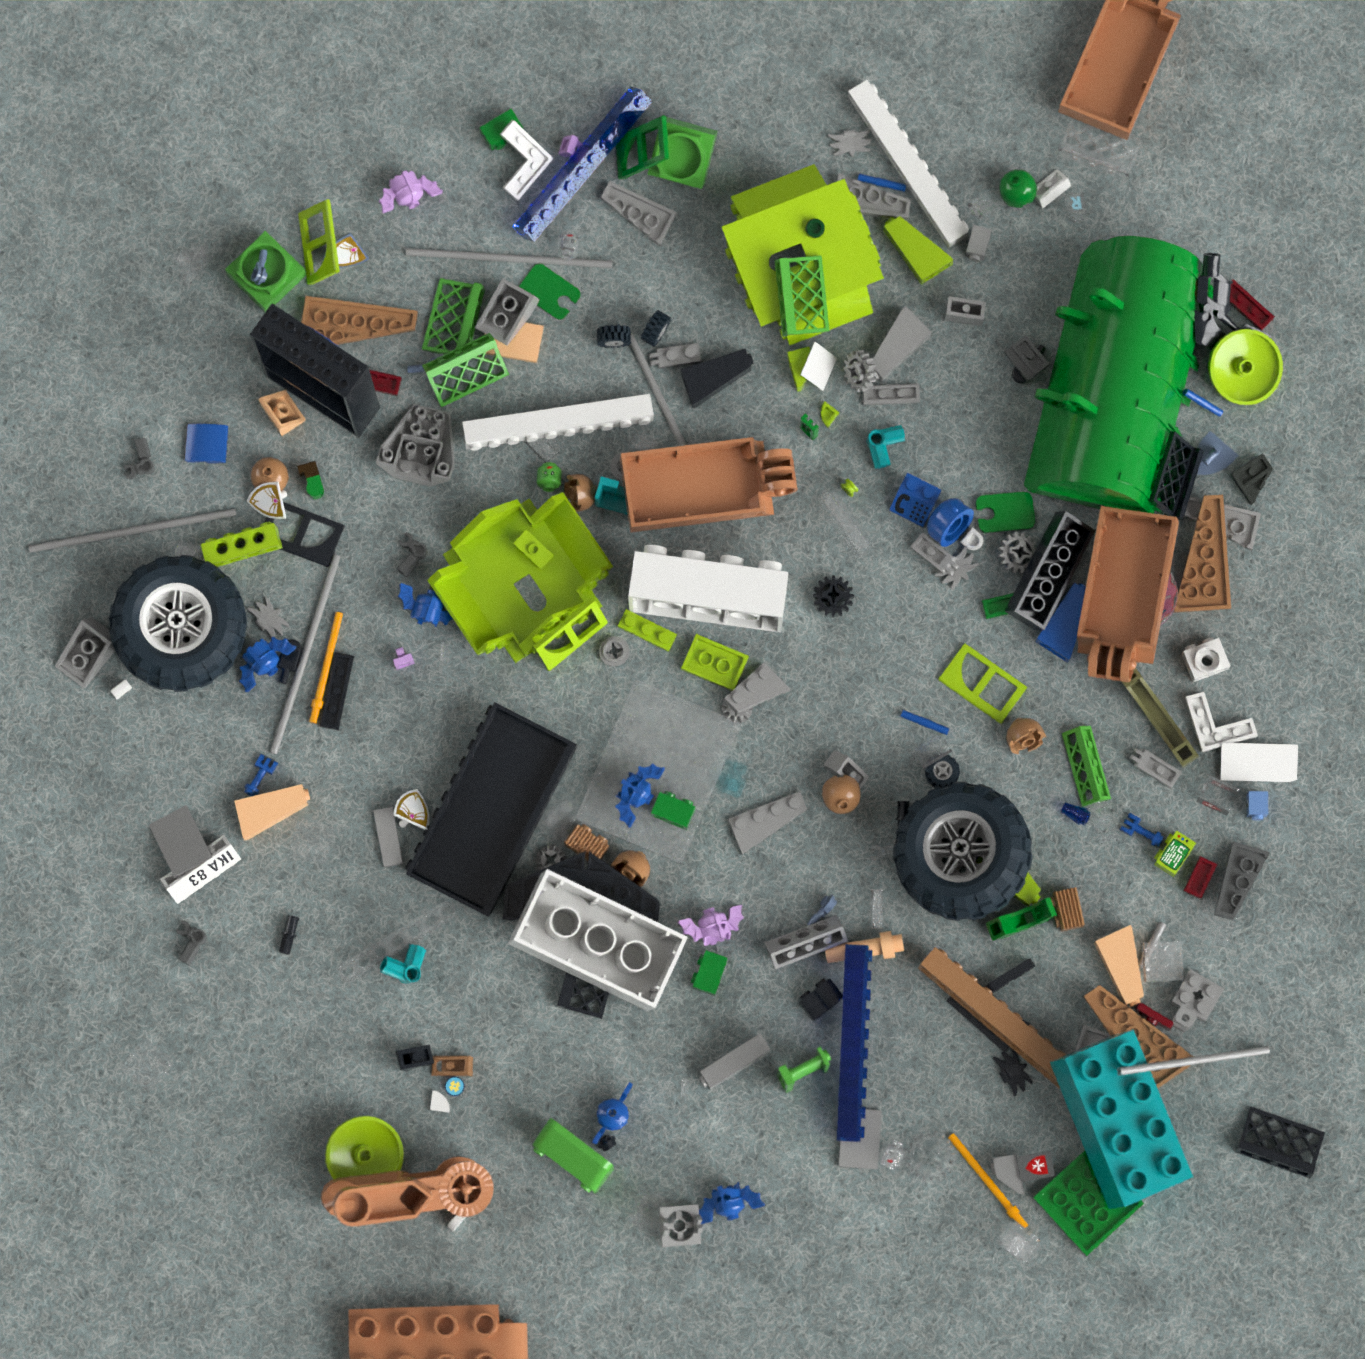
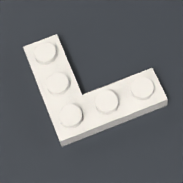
M511 120L500 135L526 161L504 185L503 189L515 200H519L554 158L514 120Z
M1201 692L1185 697L1201 752L1220 748L1221 743H1238L1258 737L1253 718L1215 728L1205 693Z

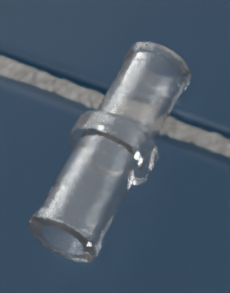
M870 890V929H883V890Z

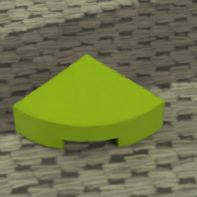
M824 401L821 407V419L828 428L840 412Z

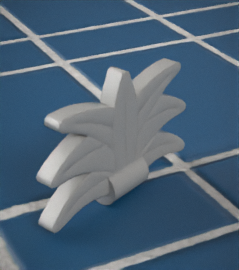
M855 129L845 130L840 135L828 134L830 139L838 141L829 145L839 150L834 153V156L849 152L851 157H854L855 151L870 152V149L864 146L868 145L872 139L862 138L866 137L871 129L863 132H855Z
M965 546L956 557L952 555L956 559L954 563L959 566L958 570L952 566L950 567L954 572L953 576L947 572L945 574L938 572L934 576L941 577L947 575L941 583L945 584L953 581L951 589H953L961 578L968 580L966 572L976 568L979 563L971 564L973 553L964 559L967 552V546Z
M267 597L265 598L266 605L255 602L260 611L250 607L247 608L256 617L255 623L262 631H267L271 638L275 637L274 629L283 636L281 625L289 627V624L279 616L282 610H274Z

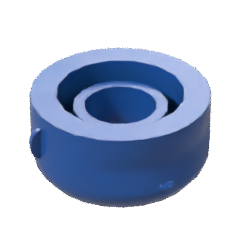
M950 498L942 502L932 512L927 523L928 534L942 547H947L964 534L973 520L974 511L969 506L963 504L962 500Z

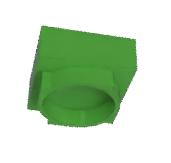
M666 117L669 159L650 167L648 175L702 189L705 185L718 131ZM658 133L651 158L660 155Z
M266 231L225 269L227 276L264 312L267 311L272 303L276 305L306 276L305 269ZM260 250H266L268 253L264 268L267 272V278L264 283L256 285L254 281H251V276L259 260Z

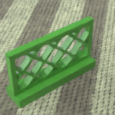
M822 256L779 258L775 260L782 336L829 332ZM817 260L818 269L813 273L806 265L810 261ZM790 262H796L801 267L796 275L790 271ZM803 269L811 275L806 283L798 277ZM813 278L819 282L820 286L816 292L808 286ZM795 279L803 285L798 294L792 289V283ZM805 288L813 294L808 302L800 296ZM815 297L821 301L822 305L818 311L810 305ZM797 298L805 304L800 313L794 308V302ZM807 307L815 313L810 321L802 315ZM817 316L823 320L824 328H817L812 324ZM799 317L807 323L803 330H796V321Z
M440 278L422 350L446 354L451 351L447 350L445 345L453 339L457 343L455 349L473 340L475 326L485 293V288L482 284H470ZM443 284L451 285L454 290L444 296L442 293ZM464 288L471 289L470 294L464 299L458 293ZM457 294L461 301L451 306L447 299ZM446 301L449 308L440 314L437 310L438 304ZM463 304L466 308L465 313L458 317L454 309ZM452 311L456 319L446 324L443 316ZM441 318L445 326L435 331L433 323ZM459 322L461 329L453 335L449 327ZM448 329L451 337L442 342L438 334ZM436 336L440 344L435 347H428L429 340Z
M490 333L422 365L441 407L509 375L496 341ZM494 349L495 354L492 360L484 357L487 351ZM472 358L479 359L475 368L467 366ZM482 361L491 363L487 372L479 369ZM494 365H499L503 369L498 374L491 373ZM456 366L461 367L458 376L450 374L452 368ZM465 369L474 371L470 380L462 378ZM477 373L485 375L482 382L474 381ZM439 374L443 375L442 384L435 383L433 377ZM448 377L457 379L453 388L445 386ZM460 381L469 383L463 391L457 390ZM443 389L452 391L450 397L442 400L441 394Z

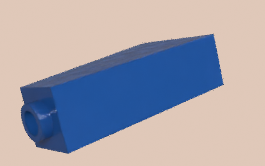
M1080 583L1072 585L1052 615L1045 630H1042L1036 639V643L1067 663L1071 658L1077 639L1086 586Z

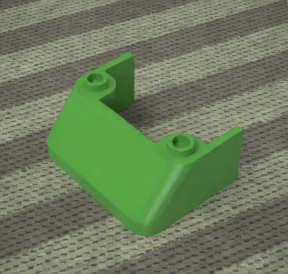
M552 1118L547 1121L532 1144L535 1153L541 1157L546 1155L576 1177L581 1182L580 1187L588 1193L592 1191L596 1194L614 1170V1166L608 1160Z

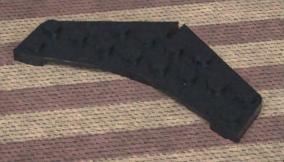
M584 851L509 883L505 889L503 920L520 919L540 874L546 869L656 922L659 920L660 902L658 898L590 851L588 868L584 869L586 853Z

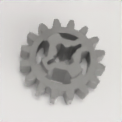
M864 350L852 351L851 354L847 355L848 359L844 360L846 367H843V370L846 371L844 377H848L847 384H851V389H856V392L867 391L873 387L872 382H876L874 375H877V372L874 371L876 365L872 364L873 358H869L868 352L865 353Z
M1014 532L1012 536L1010 534L1007 535L1006 540L1000 541L1003 547L997 548L1001 551V554L997 555V557L1003 559L1000 565L1006 564L1005 570L1012 568V573H1016L1017 570L1019 574L1024 573V569L1026 570L1037 549L1034 548L1037 542L1030 541L1032 536L1025 538L1024 532L1020 533L1019 536L1017 532ZM1016 540L1014 546L1009 547V544ZM1015 550H1018V552L1021 553V554H1023V555L1018 556V554L1015 553L1014 551H1015ZM1023 559H1028L1025 564L1020 565Z

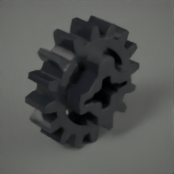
M832 575L831 580L826 576L824 583L820 580L818 581L820 587H814V591L817 592L813 594V598L817 599L814 602V606L819 605L818 611L824 610V616H827L828 613H831L832 617H835V613L842 616V610L848 612L849 608L847 605H853V602L849 600L854 598V594H850L853 591V587H847L849 581L847 580L843 583L841 576L838 580H835V575ZM830 585V588L827 591L822 592V590L826 586ZM837 585L843 588L844 591H841ZM833 589H834L835 596H837L836 599H835V601H834V604H833V600H832V597H831V593H832V590H833ZM822 601H826L830 607L824 605ZM840 601H845L843 605L837 607Z

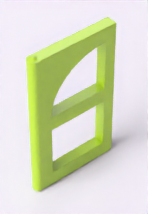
M326 199L298 213L308 285L320 282L340 272L330 199ZM322 212L325 235L310 241L307 219ZM326 244V254L323 263L314 273L311 251Z
M591 597L534 644L533 647L546 669L551 671L608 624V621L596 601ZM588 610H591L597 621L577 637L570 625ZM563 631L570 641L568 645L560 649L549 650L544 648Z
M966 643L938 679L1000 724L1004 722V719L1027 689V686ZM967 653L989 667L973 691L968 689L962 678V663ZM995 673L1017 687L1001 711L979 697Z

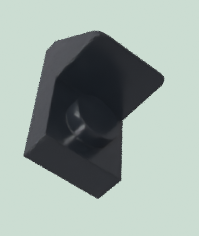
M430 1045L396 1051L401 1071L408 1072L414 1068L434 1064Z

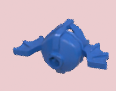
M403 583L399 584L400 593L398 597L403 602V610H411V618H416L418 624L422 625V622H431L437 627L438 622L441 621L446 626L453 619L447 610L442 611L444 605L435 591L428 590L427 593L417 595L416 600H414L412 587Z
M275 637L271 638L270 643L260 639V642L254 643L253 647L249 646L246 649L247 652L242 656L247 664L240 666L242 678L239 682L244 685L245 692H249L256 686L254 672L259 676L268 674L271 677L278 671L276 666L279 662V656L275 653L276 651L289 655L296 649V646L290 644L288 639L278 640Z
M653 763L649 767L639 766L637 774L629 772V777L626 780H622V791L615 795L621 801L615 805V808L620 812L619 820L625 822L628 828H631L636 820L630 805L638 808L643 804L649 805L654 795L651 794V784L646 779H660L665 771L664 767H657Z
M628 1083L619 1100L612 1098L604 1100L599 1104L596 1114L602 1128L593 1139V1144L596 1145L606 1129L613 1131L627 1125L629 1113L627 1106L623 1102L632 1089V1083Z
M737 1182L734 1186L730 1185L724 1189L722 1186L717 1187L718 1190H712V1198L703 1199L704 1205L699 1210V1214L702 1218L701 1224L712 1222L714 1209L718 1215L725 1216L730 1221L739 1218L738 1214L745 1208L744 1200L748 1202L752 1209L763 1207L765 1204L760 1198V1193L753 1192L749 1185L741 1189L739 1182Z

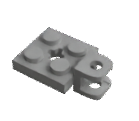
M1190 969L1171 1004L1179 1008L1172 1020L1173 1026L1182 1032H1187L1194 1024L1196 1018L1205 1023L1224 988ZM1193 992H1200L1202 999L1195 1000Z

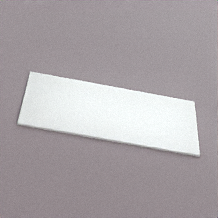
M1221 743V780L1291 782L1297 780L1298 745Z

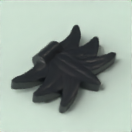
M1012 1050L1013 1057L1007 1053H1001L1005 1062L997 1057L992 1059L1000 1067L1001 1072L999 1075L1004 1083L1007 1082L1010 1085L1015 1097L1017 1095V1084L1024 1092L1025 1080L1030 1084L1033 1081L1023 1071L1027 1064H1019L1018 1055Z

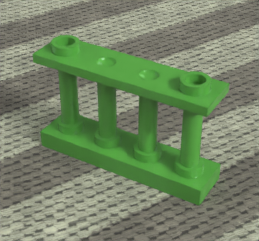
M820 1046L817 1048L814 1058L794 1068L790 1067L787 1069L786 1065L779 1067L777 1077L785 1092L788 1093L793 1090L795 1081L820 1068L824 1074L827 1073L830 1065L828 1061L831 1058L827 1050H822Z

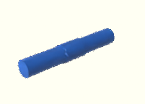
M859 174L858 180L861 182L903 192L906 189V184Z
M1187 388L1184 389L1183 395L1218 417L1223 414L1222 409L1213 405L1208 400Z
M905 710L902 711L900 716L945 735L948 734L950 729Z

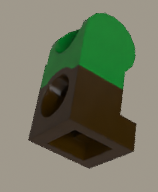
M316 461L297 466L300 477L306 476L308 483L306 490L309 497L320 499L324 494V488Z

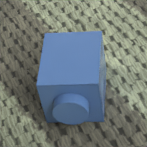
M1248 791L1246 794L1247 817H1252V820L1255 821L1263 820V817L1268 815V791Z

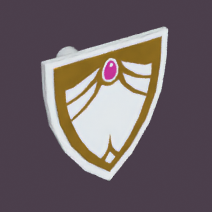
M279 482L263 483L250 493L247 502L257 512L269 518L286 519L282 499L287 497V492L285 490L280 491Z
M418 789L404 793L397 800L393 815L401 819L399 826L404 828L408 823H411L422 829H427V825H429V811L423 796Z

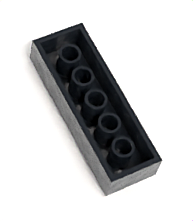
M1067 511L1055 512L1005 612L1033 630H1045L1096 530Z

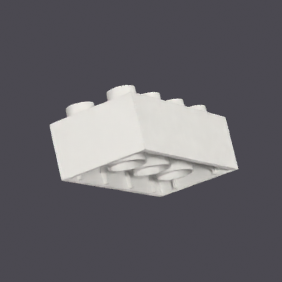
M645 545L644 552L635 551L628 595L629 611L781 633L789 573L781 571V563L762 560L759 561L758 568L743 566V558L732 555H722L720 563L705 561V553L695 550H683L682 557L667 556V548L658 545Z
M546 869L540 874L508 944L649 1011L656 1008L688 937Z

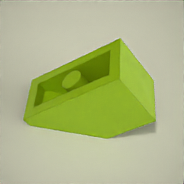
M809 346L787 352V359L797 392L802 390L807 381L800 374L810 353Z

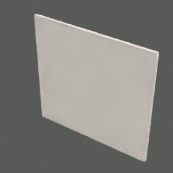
M814 342L800 375L823 391L837 358Z

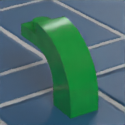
M1049 897L1022 910L999 916L987 922L986 926L992 941L1036 927L1049 921V919L1057 916Z

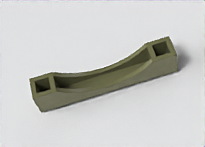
M1135 668L1131 681H1122V683L1183 768L1196 760L1199 755Z

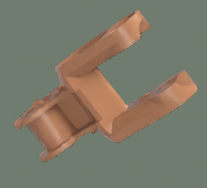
M458 1156L445 1160L433 1171L409 1174L406 1171L395 1170L336 1178L330 1180L324 1186L321 1192V1201L323 1207L341 1223L347 1226H362L414 1219L421 1212L447 1209L452 1214L461 1217L474 1216L482 1212L489 1205L493 1197L494 1187L491 1175L484 1167L467 1157Z

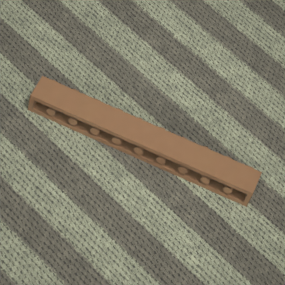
M935 947L922 961L918 969L1060 1089L1050 1062L1066 1054L1060 1050L1057 1051L1050 1040L1038 1035V1031L1032 1025L1025 1024L1022 1021L1023 1018L1018 1013L1011 1012L1004 1001L997 1000L990 989L978 984V980L973 975L965 973L963 967L958 962L951 961L944 950H938Z

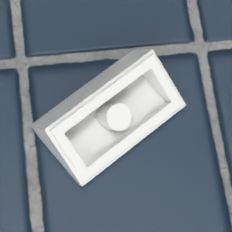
M1056 169L1037 184L1038 190L1035 197L1037 203L1044 208L1071 187L1068 177Z

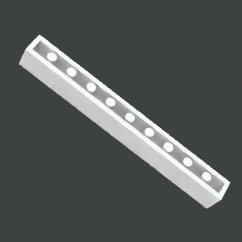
M868 80L862 82L848 91V98L868 128L871 129L881 148L947 247L950 248L967 238L968 225L964 220H960L958 210L954 205H950L948 195L944 190H940L938 180L934 175H930L927 170L928 165L923 159L920 160L916 147L913 144L910 145L904 129L900 130L894 114L890 115L885 100H880L875 85L873 83L870 84Z
M650 394L464 421L462 422V430L466 449L479 450L485 446L495 448L500 446V444L508 443L509 445L518 444L519 441L525 440L527 442H534L539 438L553 439L559 435L573 436L578 432L587 434L598 429L607 431L618 426L627 428L632 424L638 423L639 425H646L653 421L654 413Z

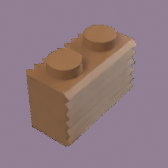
M577 824L564 842L565 846L577 854L586 851L585 859L587 861L589 851L602 859L609 849L608 840L601 835H598V837L591 833L592 829L585 824L582 826Z
M1077 888L1053 892V897L1050 899L1054 909L1056 908L1057 916L1054 917L1056 928L1060 927V931L1063 932L1084 927L1085 924Z

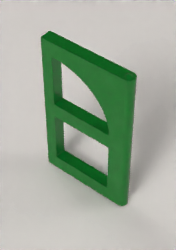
M665 115L615 138L618 179L620 180L669 159ZM658 129L660 155L647 160L646 134ZM637 140L638 165L627 169L630 149Z

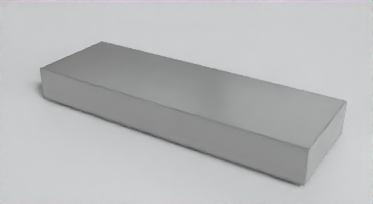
M919 384L873 385L869 390L863 391V405L920 403Z
M393 807L374 810L384 868L403 864Z

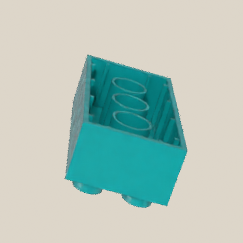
M1134 1030L1117 1033L1050 1062L1109 1209L1126 1207L1193 1178L1151 1071L1127 1075H1118L1117 1073L1119 1067L1147 1064Z

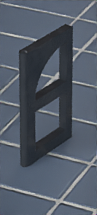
M283 502L285 510L304 517L293 543L280 539L283 547L280 550L329 567L345 525ZM266 517L265 522L273 523L275 518ZM311 519L335 528L332 535L324 543L311 548L300 546ZM259 535L257 541L262 542L264 536Z

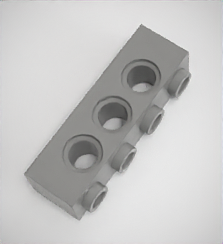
M834 915L764 943L774 968L778 969L848 942L842 923L838 916Z

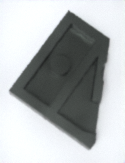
M1262 453L1230 475L1247 501L1252 505L1255 503V499L1264 487L1273 468Z

